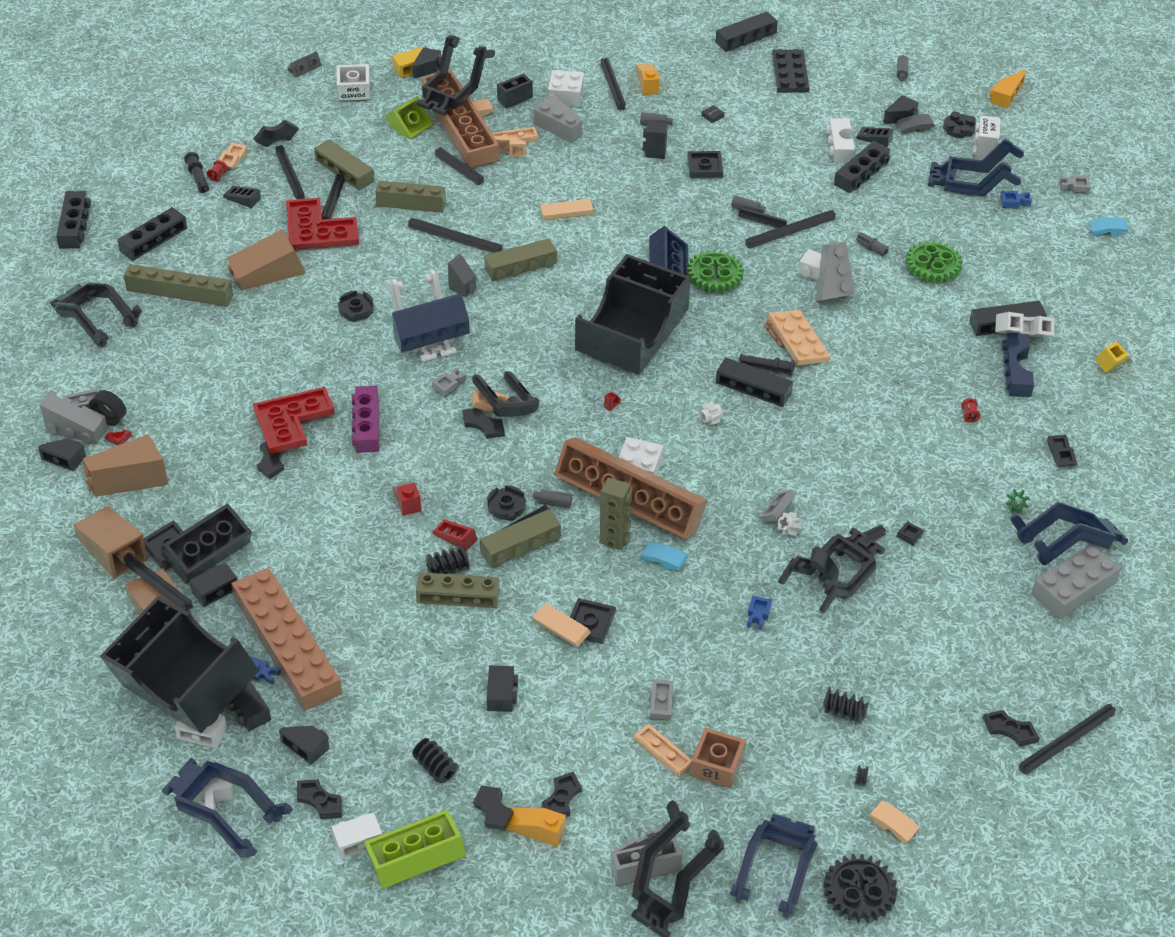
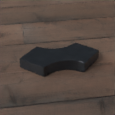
M283 120L280 124L273 127L263 126L253 139L255 142L268 147L279 140L290 141L299 128L295 124Z
M478 408L462 410L465 427L480 430L484 433L486 439L505 436L502 419L491 418Z
M266 442L259 445L264 456L261 462L257 464V470L268 479H271L284 470V465L281 463L280 458L285 451L270 454Z
M1004 710L983 714L982 718L991 735L1001 734L1008 736L1019 747L1039 742L1040 738L1030 721H1017L1009 717Z
M574 771L553 778L554 792L542 802V808L564 814L566 817L570 816V801L575 795L582 792V787Z
M319 779L297 781L298 803H307L313 806L318 811L320 819L342 818L341 795L330 794L321 787Z
M481 785L473 804L485 813V827L506 831L514 814L512 808H508L501 803L503 795L501 788Z

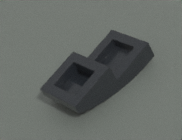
M1067 434L1048 436L1047 443L1058 467L1077 465L1074 449L1069 445Z
M819 546L813 548L809 564L820 572L819 579L824 582L827 579L838 581L839 570L832 558Z

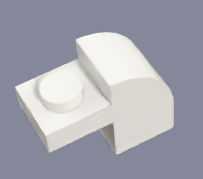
M217 777L212 778L196 796L198 804L216 810V802L233 800L232 783Z

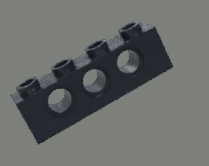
M873 141L835 173L834 185L848 193L855 189L857 190L864 181L869 180L871 175L877 173L883 165L888 164L890 149Z
M86 191L65 192L56 235L59 249L80 248L81 242H84L83 231L87 229L86 219H89L88 208H91V199L87 197Z
M171 207L118 238L119 250L130 260L134 261L186 230V218L182 213Z

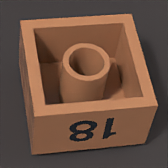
M705 727L691 760L690 776L732 788L744 757L746 740Z

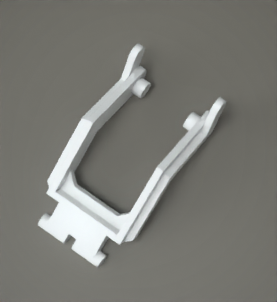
M429 269V274L425 275V281L427 284L431 283L434 300L441 299L443 296L438 272ZM391 279V282L385 280V287L391 293L394 312L402 310L399 292L403 290L402 282H397L396 279ZM455 338L412 350L413 352L421 350V362L437 359V354L445 357L457 353L456 348L451 347L449 344L454 342Z

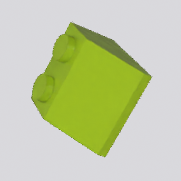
M418 96L385 115L392 129L408 139L434 125L425 108L416 105L419 100Z

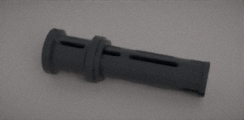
M195 152L187 153L184 156V161L188 164V171L193 174L199 192L205 193L206 190L209 191V186L202 172L203 165L199 162L198 154Z
M740 354L739 357L741 363L759 369L772 370L774 374L784 373L792 377L794 373L795 360L791 362L780 360V358L772 360Z

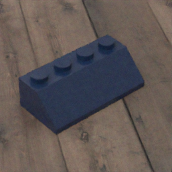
M664 225L649 236V262L688 276V244Z
M461 293L392 312L394 340L401 353L470 334L469 318Z

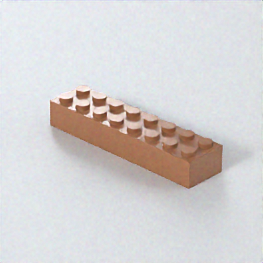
M449 70L447 78L435 89L455 96L463 87L452 70ZM433 75L421 77L422 86H423ZM469 97L457 109L449 108L446 116L435 113L466 165L473 168L499 161V144Z
M577 437L565 440L554 476L600 497L601 489L608 477L631 484L630 493L633 494L630 503L632 507L631 513L684 539L696 535L708 501Z
M269 567L231 583L234 599L276 667L280 669L281 675L302 709L306 711L341 695L340 678Z

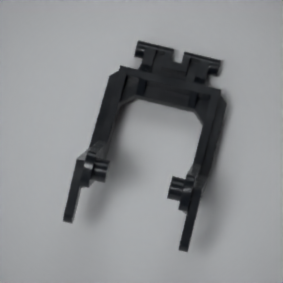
M454 35L446 37L438 72L421 87L424 99H419L416 105L427 110L432 109L433 112L443 116L447 115L449 108L457 109L478 88L485 59L493 58L495 50L487 49L485 46H479L474 49L473 54L476 57L470 81L455 96L435 89L447 78L453 49L458 46L460 38Z
M87 283L84 286L78 284L66 291L65 294L50 301L51 306L56 307L55 311L58 315L75 318L95 344L102 348L107 344L108 335L94 326L79 307L81 304L93 297L109 298L124 317L123 323L127 327L130 325L132 327L137 326L138 319L142 313L138 305L134 306L131 310L109 284Z
M854 527L849 532L850 537H843L838 533L836 536H832L821 548L829 556L834 551L840 550L862 565V568L848 583L837 580L830 581L829 579L824 582L822 587L825 589L824 593L827 597L819 608L821 613L827 611L835 597L841 599L851 597L877 569L874 556L877 553L882 555L885 551L883 546L872 539L866 543L868 536ZM796 556L790 560L778 583L781 585L785 584L792 571L811 576L817 569L809 564L810 558Z
M671 800L666 806L670 821L641 850L631 896L638 901L637 909L632 912L631 917L646 927L650 926V930L660 937H670L671 932L667 930L669 922L672 923L684 918L690 882L724 849V841L720 838L719 833L714 829L711 830L705 842V847L677 874L671 903L650 890L649 883L655 856L681 830L685 832L690 827L688 815L683 811L680 812L678 804L674 800Z

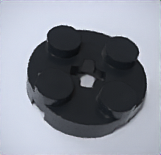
M953 111L951 115L945 118L943 128L952 137L964 138V136L968 135L970 137L975 133L976 118Z
M349 291L340 297L338 311L351 322L364 319L374 312L373 298L366 292L361 294L357 293V291Z
M510 485L501 489L499 487L493 489L487 497L488 512L499 519L515 520L526 508L524 493L519 488Z

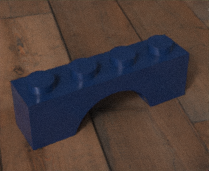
M1007 333L1006 339L1002 340V351H1005L1003 353V363H1006L1004 376H1007L1005 389L1009 390V396H1032L1034 388L1033 372L1024 369L1018 363L1028 358L1030 349L1029 334Z

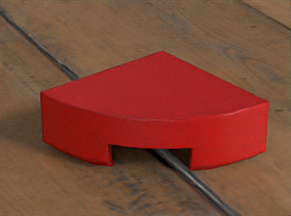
M613 392L604 396V408L608 411H611L621 403V398Z
M122 430V432L113 433L112 431L105 435V440L118 446L125 443L132 436V432Z

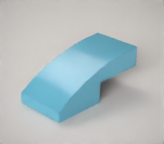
M1108 217L1089 220L1093 236L1108 232L1111 233V236L1128 233L1124 218Z
M649 542L641 557L644 561L661 563L664 569L680 570L688 555L671 546Z

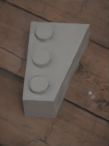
M555 94L551 95L534 109L535 125L571 143L582 136V120Z
M846 241L823 245L815 301L855 294Z
M50 390L40 404L46 431L65 435L68 438L80 439L86 443L97 444L108 429L105 416L85 406L80 408L72 404L71 399L66 398L64 400L56 396L55 391Z
M669 820L663 822V826L653 831L651 829L647 831L646 835L638 840L633 839L611 851V870L617 886L635 882L642 848ZM676 837L655 856L651 878L682 870V853Z

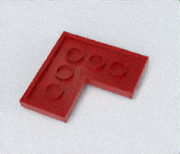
M320 198L286 200L288 236L294 250L359 244L356 217L322 220Z
M326 387L253 403V409L270 454L306 446L307 440L300 422L335 414L334 406Z

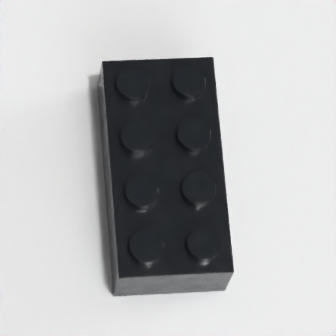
M227 503L164 543L161 555L183 582L187 584L190 582V579L204 573L250 543L252 531Z

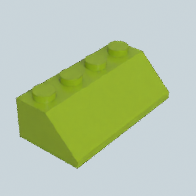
M448 809L364 842L382 889L467 856L462 836Z

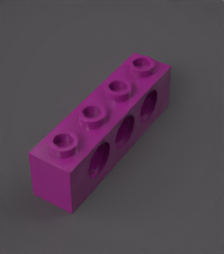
M355 386V394H352V405H355L352 408V419H355V421H352V432H355V435H352V446H356L357 453L379 452L378 386Z

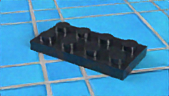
M772 50L777 93L809 92L804 50Z

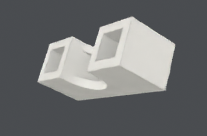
M830 118L829 125H826L828 145H831L829 155L833 156V162H849L854 158L855 148L853 139H850L851 125L849 118Z
M1013 312L996 314L995 332L1005 334L1022 333L1029 334V337L1037 338L1054 336L1055 318L1043 316L1024 317V314Z

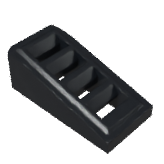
M862 127L856 139L870 143L876 141L888 147L893 138L894 129Z
M232 186L223 195V198L252 208L261 199L260 190L256 188Z

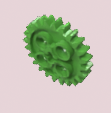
M926 240L925 244L919 242V245L914 244L913 248H909L905 264H907L906 268L909 269V273H914L913 277L920 276V281L926 279V283L932 280L933 284L936 281L942 284L943 280L949 282L950 278L954 280L955 276H959L963 260H961L962 255H958L959 251H954V246L949 248L948 243L942 245V241L937 244L935 240L932 243Z
M713 249L711 253L706 250L705 254L700 252L699 256L695 254L694 258H690V263L687 266V275L691 277V284H696L695 288L702 287L701 291L708 289V293L713 290L717 294L718 291L724 293L725 289L730 292L731 287L736 289L737 285H740L741 280H743L744 268H742L743 264L739 263L740 259H735V255L729 256V252L723 254L722 250L716 253V250ZM714 262H716L717 281L714 280Z

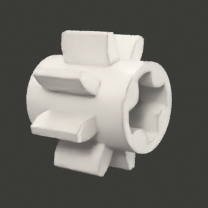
M712 401L702 405L703 409L700 410V417L704 423L709 422V425H714L721 422L719 418L723 416V412L719 404L714 405Z
M783 512V516L778 519L777 529L783 530L782 535L796 536V532L801 529L802 519L796 518L797 513Z

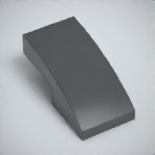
M929 114L912 115L897 120L902 134H907L916 129L919 132H923L935 126Z

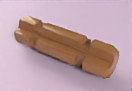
M767 320L764 327L779 347H785L771 321Z

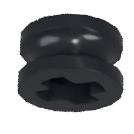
M858 765L855 785L862 783L866 787L869 767L863 769Z

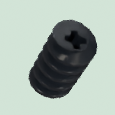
M457 546L456 551L450 548L449 553L446 550H442L441 556L438 552H434L433 557L430 554L426 555V566L430 573L439 574L442 571L443 574H447V569H450L453 574L455 573V567L461 572L463 565L470 569L467 552L461 546Z
M829 686L823 707L826 714L832 709L833 716H837L841 712V718L844 719L849 714L850 721L857 717L858 724H861L866 716L870 699L866 704L862 696L856 701L855 694L848 699L846 691L842 696L839 695V689L832 694L831 687Z
M429 738L422 739L412 751V756L428 771V774L436 782L445 783L455 775L459 768V765L453 763V759L448 757L446 752H443V748L438 746L436 741H430Z

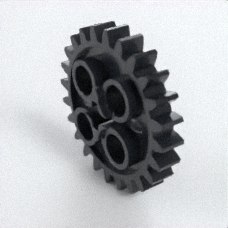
M852 854L851 860L843 856L842 862L835 860V865L829 866V872H826L823 888H825L824 896H828L827 904L833 903V911L840 909V917L846 913L848 914V921L852 917H856L857 923H860L861 918H864L869 923L870 917L877 921L879 914L885 917L887 910H892V905L895 904L898 888H896L897 880H892L893 872L887 873V865L880 867L881 860L874 863L872 862V856L865 860L863 854L860 855V859H856V856ZM856 872H858V874H859V884H860V885H857V883H858V876H857ZM861 890L863 891V900H864L865 905L862 903V900H861V897H862Z

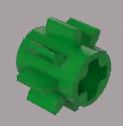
M1014 488L1011 495L1006 494L1009 501L1005 502V504L1012 505L1011 512L1018 509L1022 513L1023 507H1029L1026 501L1030 497H1023L1025 492L1023 489L1019 493ZM1015 497L1022 499L1019 505H1016L1014 502Z

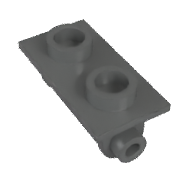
M315 51L291 62L287 69L290 73L293 72L296 78L322 65L318 53Z

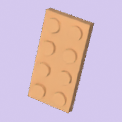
M801 310L768 314L767 319L771 321L772 326L776 329L783 341L782 343L792 359L795 360L797 366L823 363L830 360V354Z

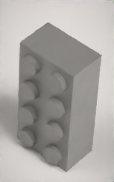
M1090 544L1035 579L1031 595L1061 620L1117 583L1121 567L1096 546Z

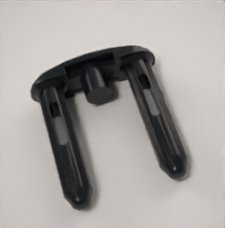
M505 371L504 379L522 401H519L516 396H511L508 400L501 401L481 375H473L472 382L491 404L493 413L496 416L517 417L533 413L538 409L539 399L532 397L512 372Z

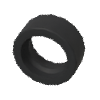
M100 390L89 401V409L105 416L107 425L116 426L126 415L127 409L125 404L116 394L110 391Z

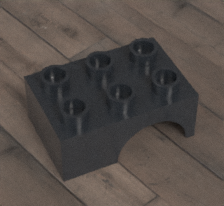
M626 254L606 279L602 301L590 321L583 319L580 314L575 318V351L640 375L688 311L691 277Z
M159 595L100 655V658L123 687L200 734L218 719L219 714L238 694L246 689L250 680L259 672V669L238 639L232 637L229 646L222 644L202 628L189 612Z

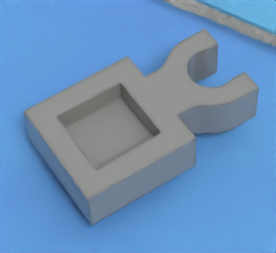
M1072 176L1071 179L1060 177V190L1072 189V192L1089 193V177Z
M455 368L450 375L444 373L433 380L432 387L445 396L458 388V383L466 380V374L462 373L459 375V369Z

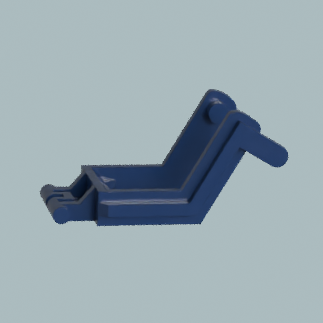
M1003 139L982 161L949 156V161L943 165H939L934 161L931 163L928 186H945L944 191L986 196L1003 179L1008 180L1014 185H1020L1021 178L1011 172L1012 168L1009 164L1005 162L997 164L1009 152L1017 158H1022L1024 151L1010 140ZM956 169L989 173L979 184L954 180Z
M1061 502L1055 503L1027 525L1018 514H1014L1010 518L1018 531L1017 537L1022 543L1033 541L1035 536L1058 519L1076 524L1048 546L1042 540H1037L1034 543V547L1038 551L1037 559L1042 565L1049 564L1078 541L1105 549H1110L1114 541L1120 542L1122 545L1128 543V538L1108 519L1099 518L1092 512Z
M190 758L178 771L180 777L174 776L162 789V792L167 796L170 793L176 794L174 799L178 811L208 822L240 858L255 856L257 850L248 839L244 838L242 840L216 810L193 802L195 797L212 778L217 777L242 787L265 813L263 819L267 823L279 822L283 818L282 815L290 814L293 808L287 803L274 804L255 781L245 773L208 760L201 767L196 765L197 762L194 759Z
M774 813L772 814L771 821L764 820L762 825H758L747 845L736 885L733 884L730 895L736 897L735 902L741 903L742 899L749 900L751 890L746 889L747 881L755 855L765 838L803 850L788 901L781 900L778 911L784 913L783 918L788 919L789 915L794 916L808 867L818 846V843L815 841L816 836L813 835L815 826L800 821L794 823L791 822L792 819Z

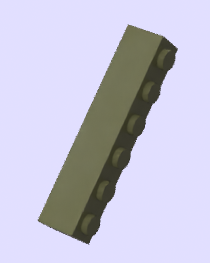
M129 264L123 275L127 291L228 307L233 297L232 283L228 279Z

